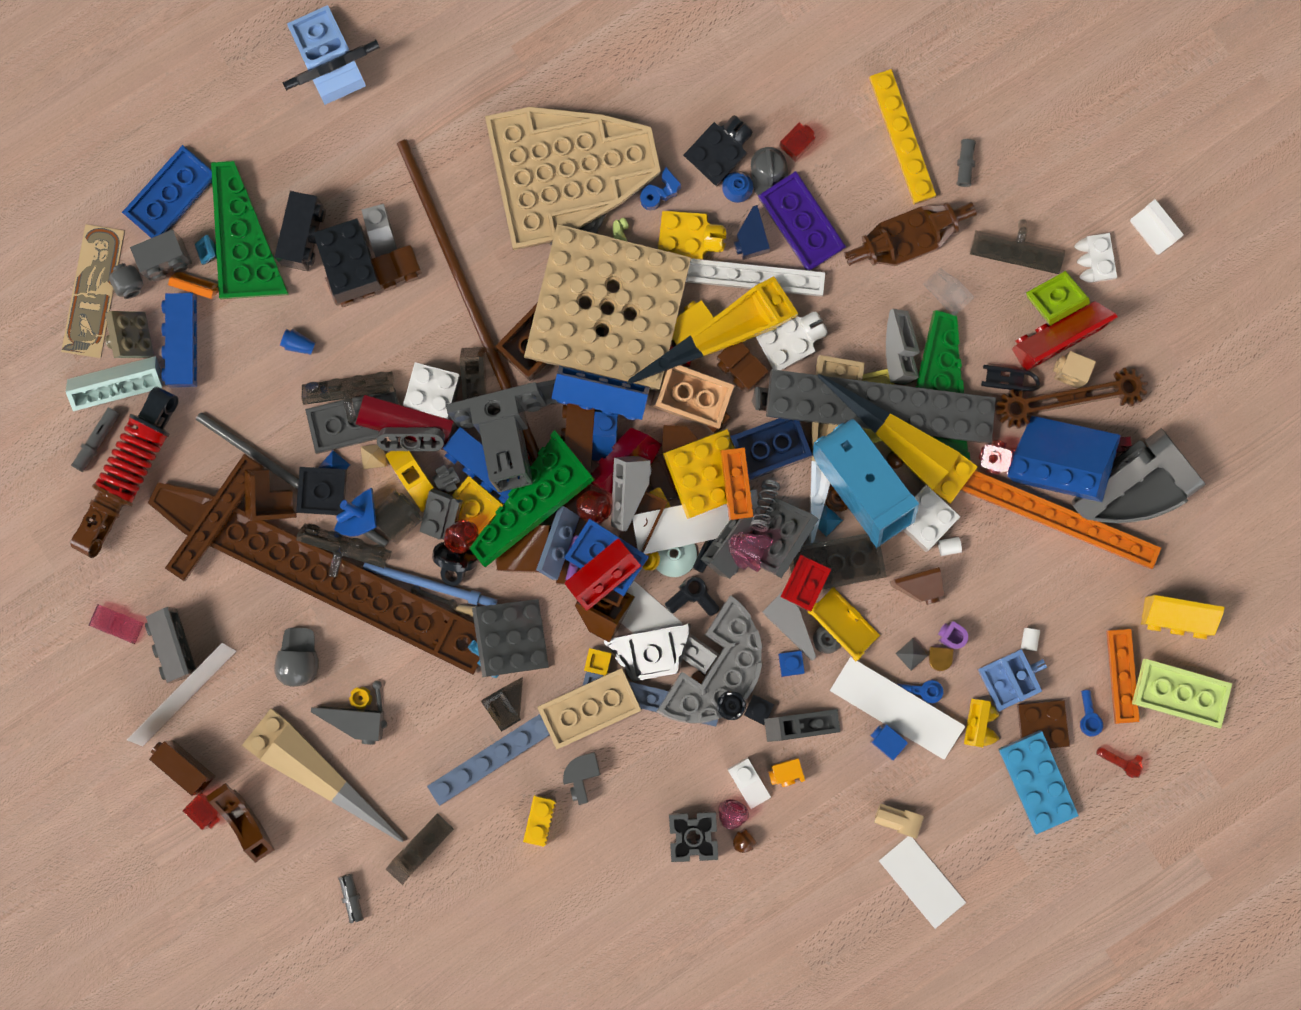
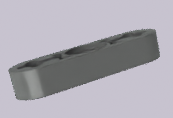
M386 427L379 431L377 445L385 451H438L444 445L445 434L438 428ZM414 436L417 442H407L405 437Z

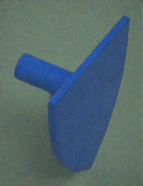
M373 488L361 493L351 503L346 500L341 502L340 508L344 511L336 516L338 522L334 528L335 531L341 535L352 537L362 535L377 527Z

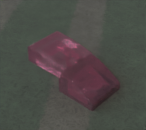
M97 604L89 626L132 644L136 643L144 625L139 620Z

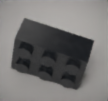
M290 190L274 256L281 266L308 272L309 267L314 265L316 254L313 253V250L317 243L313 233L319 231L320 222H324L326 209L323 208L324 206L317 196Z
M357 218L313 233L332 294L338 304L382 289L362 226Z

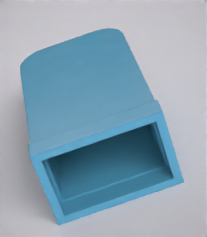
M854 419L841 423L833 432L827 436L820 437L814 442L813 457L818 467L863 527L876 548L915 522L919 507L918 501L908 491Z

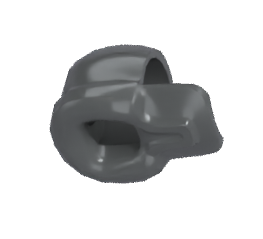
M288 628L284 631L282 648L278 650L275 658L274 672L277 679L286 686H305L314 680L319 668V659L315 651L314 632L307 628Z

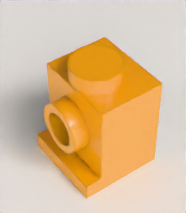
M799 758L771 765L772 771L768 772L772 785L782 784V787L795 784V779L799 778L800 782L805 781Z

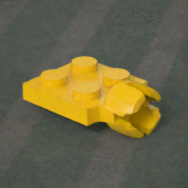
M662 211L659 250L704 260V255L707 252L724 251L726 243H723V239H726V228L723 225L708 223L707 214Z

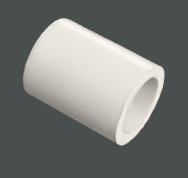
M959 537L938 540L941 556L962 553Z
M1024 628L1021 649L1037 651L1040 630Z

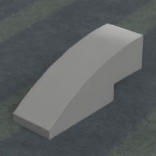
M892 309L889 312L886 332L887 368L891 383L906 385L919 378L913 356L920 353L909 312Z

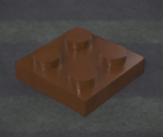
M1065 700L1017 705L1021 738L1041 730L1050 749L1070 747Z

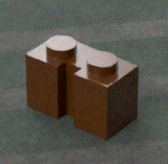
M742 342L725 348L717 356V366L723 373L727 374L729 372L733 376L734 380L732 382L741 391L745 389L749 392L769 372Z

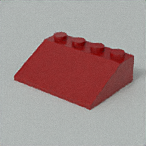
M1094 301L1051 326H1048L1046 323L1035 329L1036 334L1031 337L1027 334L1015 340L1016 345L1012 350L1022 368L1029 371L1106 328L1118 316L1115 312Z

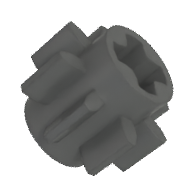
M443 465L435 469L437 475L432 478L439 491L446 490L449 494L457 490L455 484L461 481L453 467L447 469Z

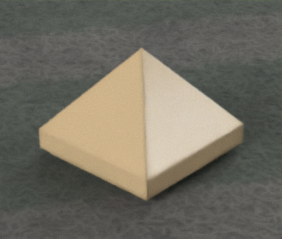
M377 444L361 446L363 469L386 467L385 451Z

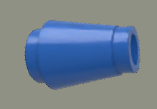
M286 329L280 346L284 347V350L311 355L316 342H313L294 329Z

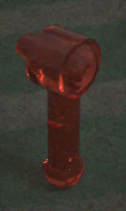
M1099 747L1096 751V755L1122 768L1126 775L1131 778H1139L1144 769L1142 765L1143 757L1139 755L1127 761L1102 747Z

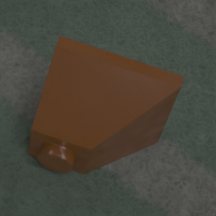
M940 567L894 579L890 582L891 587L918 602L925 601L926 605L940 602L939 597L944 596Z
M626 592L619 607L602 599L588 611L578 601L575 607L588 631L610 643L635 596Z

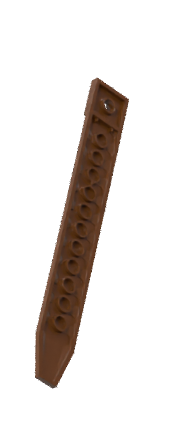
M158 482L148 504L182 533L188 535L214 497L202 491ZM238 508L235 509L210 545V547L472 675L475 674L479 666L477 664L480 660L479 656L470 651L469 648H464L462 651L459 650L460 645L457 644L458 639L463 640L464 637L468 639L467 643L469 645L473 640L477 642L474 623L263 520L251 521L245 515V512Z

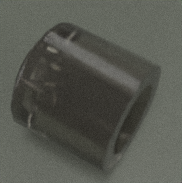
M396 490L392 491L375 508L376 525L396 545L423 518L419 514L420 510L402 492L399 494Z

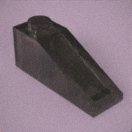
M461 348L460 367L463 400L486 395L485 348Z
M437 813L391 861L386 870L403 885L449 836L454 828Z

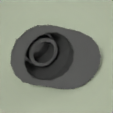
M761 148L754 153L751 159L752 182L757 195H760L788 176L786 158L776 148Z

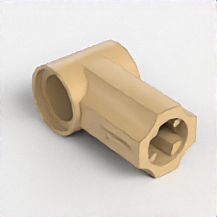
M880 804L874 823L895 829L898 833L917 839L924 816Z

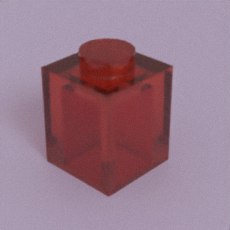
M799 122L780 141L779 147L796 162L814 144L815 133L808 125L805 124L803 126Z
M204 793L198 794L183 809V812L201 830H205L208 827L213 829L221 820L219 818L221 814L208 802Z

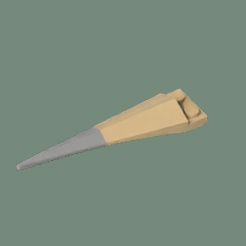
M271 708L242 744L243 747L262 762L394 839L403 842V838L355 791L304 736L274 709Z

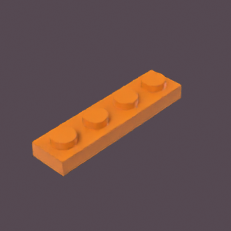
M1131 629L1106 631L1114 723L1140 722L1138 706L1132 704L1136 689Z

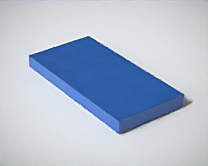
M182 145L122 213L150 238L163 234L170 230L212 183V170Z

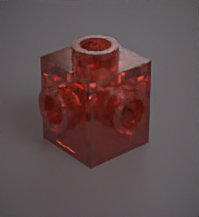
M993 440V443H987L985 447L981 448L979 460H982L981 467L987 468L986 472L992 474L1008 473L1016 448L1008 447L1006 442L1000 440Z

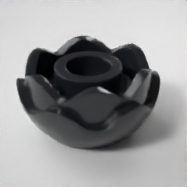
M727 691L719 697L717 710L724 719L737 720L745 712L746 703L740 693Z

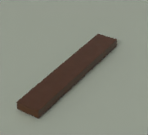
M243 454L165 567L166 570L183 581L187 580L244 498V470L264 469V466Z

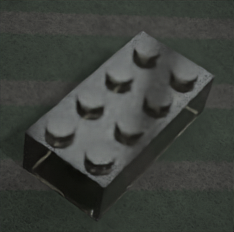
M868 534L803 545L789 566V575H791L799 556L803 555L830 568L831 571L822 590L880 580L887 577L881 545L876 548Z

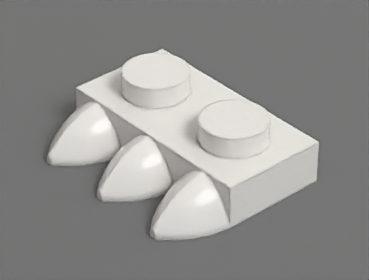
M1110 233L1087 236L1076 243L1074 248L1082 252H1088L1081 256L1077 263L1084 267H1091L1080 275V279L1093 283L1117 278Z

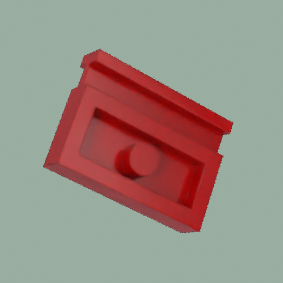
M800 555L780 597L811 612L831 569Z

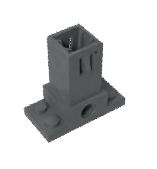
M536 382L446 404L447 413L458 428L468 429L474 426L481 435L489 480L498 492L533 484L523 433L524 429H528L525 411L536 412L541 407L547 406L546 398Z

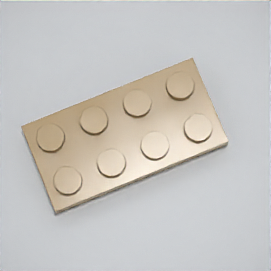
M623 668L537 707L556 750L642 711Z

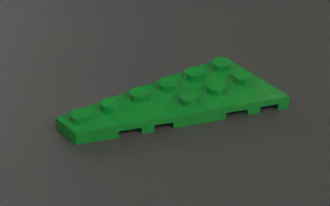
M234 161L211 162L219 299L289 295L236 163Z
M938 310L933 311L916 388L964 393V384L961 379L962 363L958 347L960 341L957 316ZM933 437L960 452V454L970 460L967 441Z
M555 430L550 435L551 439L547 445L539 450L537 453L539 456L530 466L533 484L512 489L508 494L509 498L503 506H499L495 512L497 515L492 522L484 527L470 547L484 567H487L594 481V478Z

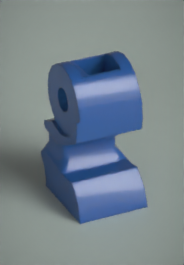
M667 167L662 172V182L666 184L664 188L649 184L641 192V204L646 210L652 211L657 209L661 199L666 202L668 199L676 197L681 189L680 182Z

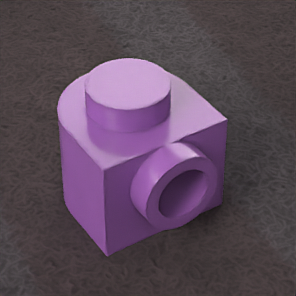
M951 621L949 625L944 623L938 632V635L941 636L939 642L951 649L962 648L968 641L966 629L954 621Z

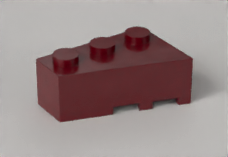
M630 428L612 447L613 451L605 459L601 458L597 462L599 466L590 474L594 478L591 484L612 497L614 458L640 456L650 460L651 465L662 444L648 434Z

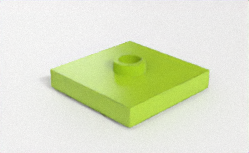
M1066 271L1026 292L1027 298L1049 325L1090 304L1089 297Z

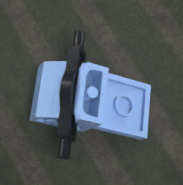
M328 5L287 23L308 70L282 82L286 91L313 80L324 105L366 86L355 60L366 56L376 49H380L376 39L349 50Z

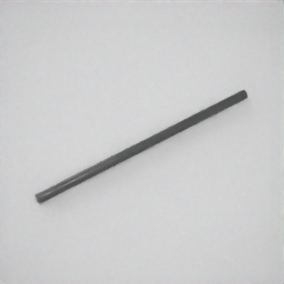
M203 413L198 414L196 417L198 422L298 489L299 479ZM373 529L364 533L365 536L383 548L389 543V540Z

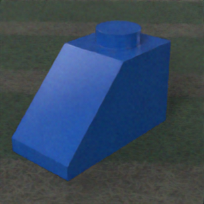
M595 412L592 461H599L601 458L605 459L613 451L612 447L617 441L618 414L608 415L603 412Z

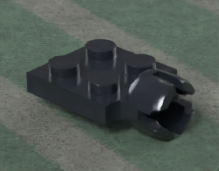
M736 115L732 116L722 126L713 122L683 155L716 187L748 154L743 149V145L752 136L753 132L746 123L743 125L742 119Z

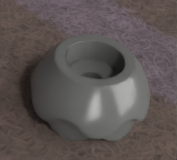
M820 626L813 634L814 646L819 652L831 654L841 646L823 626Z

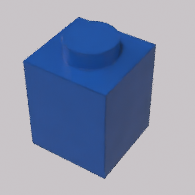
M886 724L883 727L877 726L870 735L873 738L870 743L892 761L908 744L905 739Z

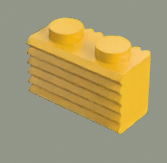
M538 795L533 796L523 842L542 847L547 845V836H549V831L551 830L549 827H551L552 817L554 816L552 813L555 812L554 808L557 803L555 799Z

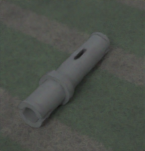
M109 407L107 408L86 443L81 444L80 447L82 449L71 464L72 467L84 472L93 456H97L98 448L120 415Z

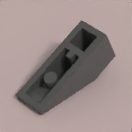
M752 517L730 520L701 558L718 575L730 579L738 572L740 564L744 560Z
M326 706L311 707V713L352 738L362 740V744L375 745L376 741L382 739L384 711Z
M837 709L764 719L767 742L840 732Z

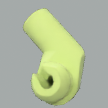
M625 218L616 219L613 222V238L627 241L623 230L628 229L629 225Z

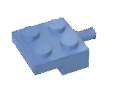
M1019 649L977 669L997 711H1001L1042 692L1035 673L1047 668L1046 664L1037 667L1045 663L1043 659L1030 665L1023 650Z

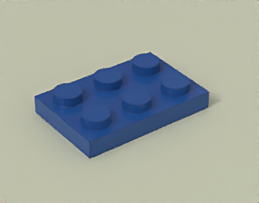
M589 519L566 554L565 559L581 569L616 539H620L641 565L640 568L613 589L624 596L649 556Z

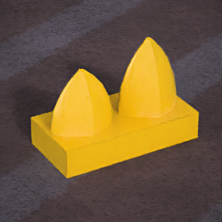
M971 699L964 745L983 748L999 740L998 735L987 727V723L994 721L1000 716L990 701Z

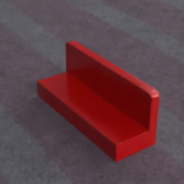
M616 539L565 581V585L577 601L588 611L640 568L641 565L620 539Z

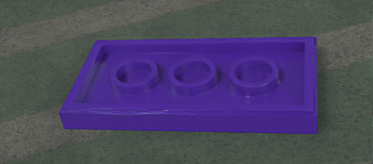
M796 171L758 195V199L806 271H811L846 248Z

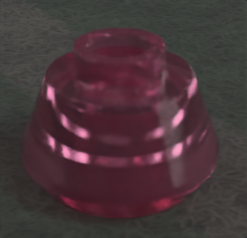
M727 799L720 803L719 820L725 828L730 830L739 828L749 819V811L741 802Z

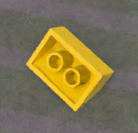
M1152 595L1145 597L1141 625H1147V630L1161 632V628L1170 629V634L1184 636V632L1193 633V638L1207 640V636H1215L1225 607Z

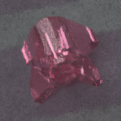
M739 532L730 538L728 543L729 551L738 567L745 570L749 566L758 572L761 570L760 559L764 554V549H767L773 543V539L766 535Z

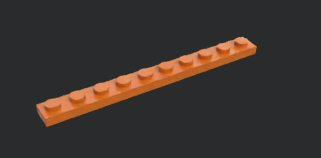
M978 471L973 472L960 490L1148 569L1154 568L1161 550L1159 546L1101 522L1087 520L1079 513Z

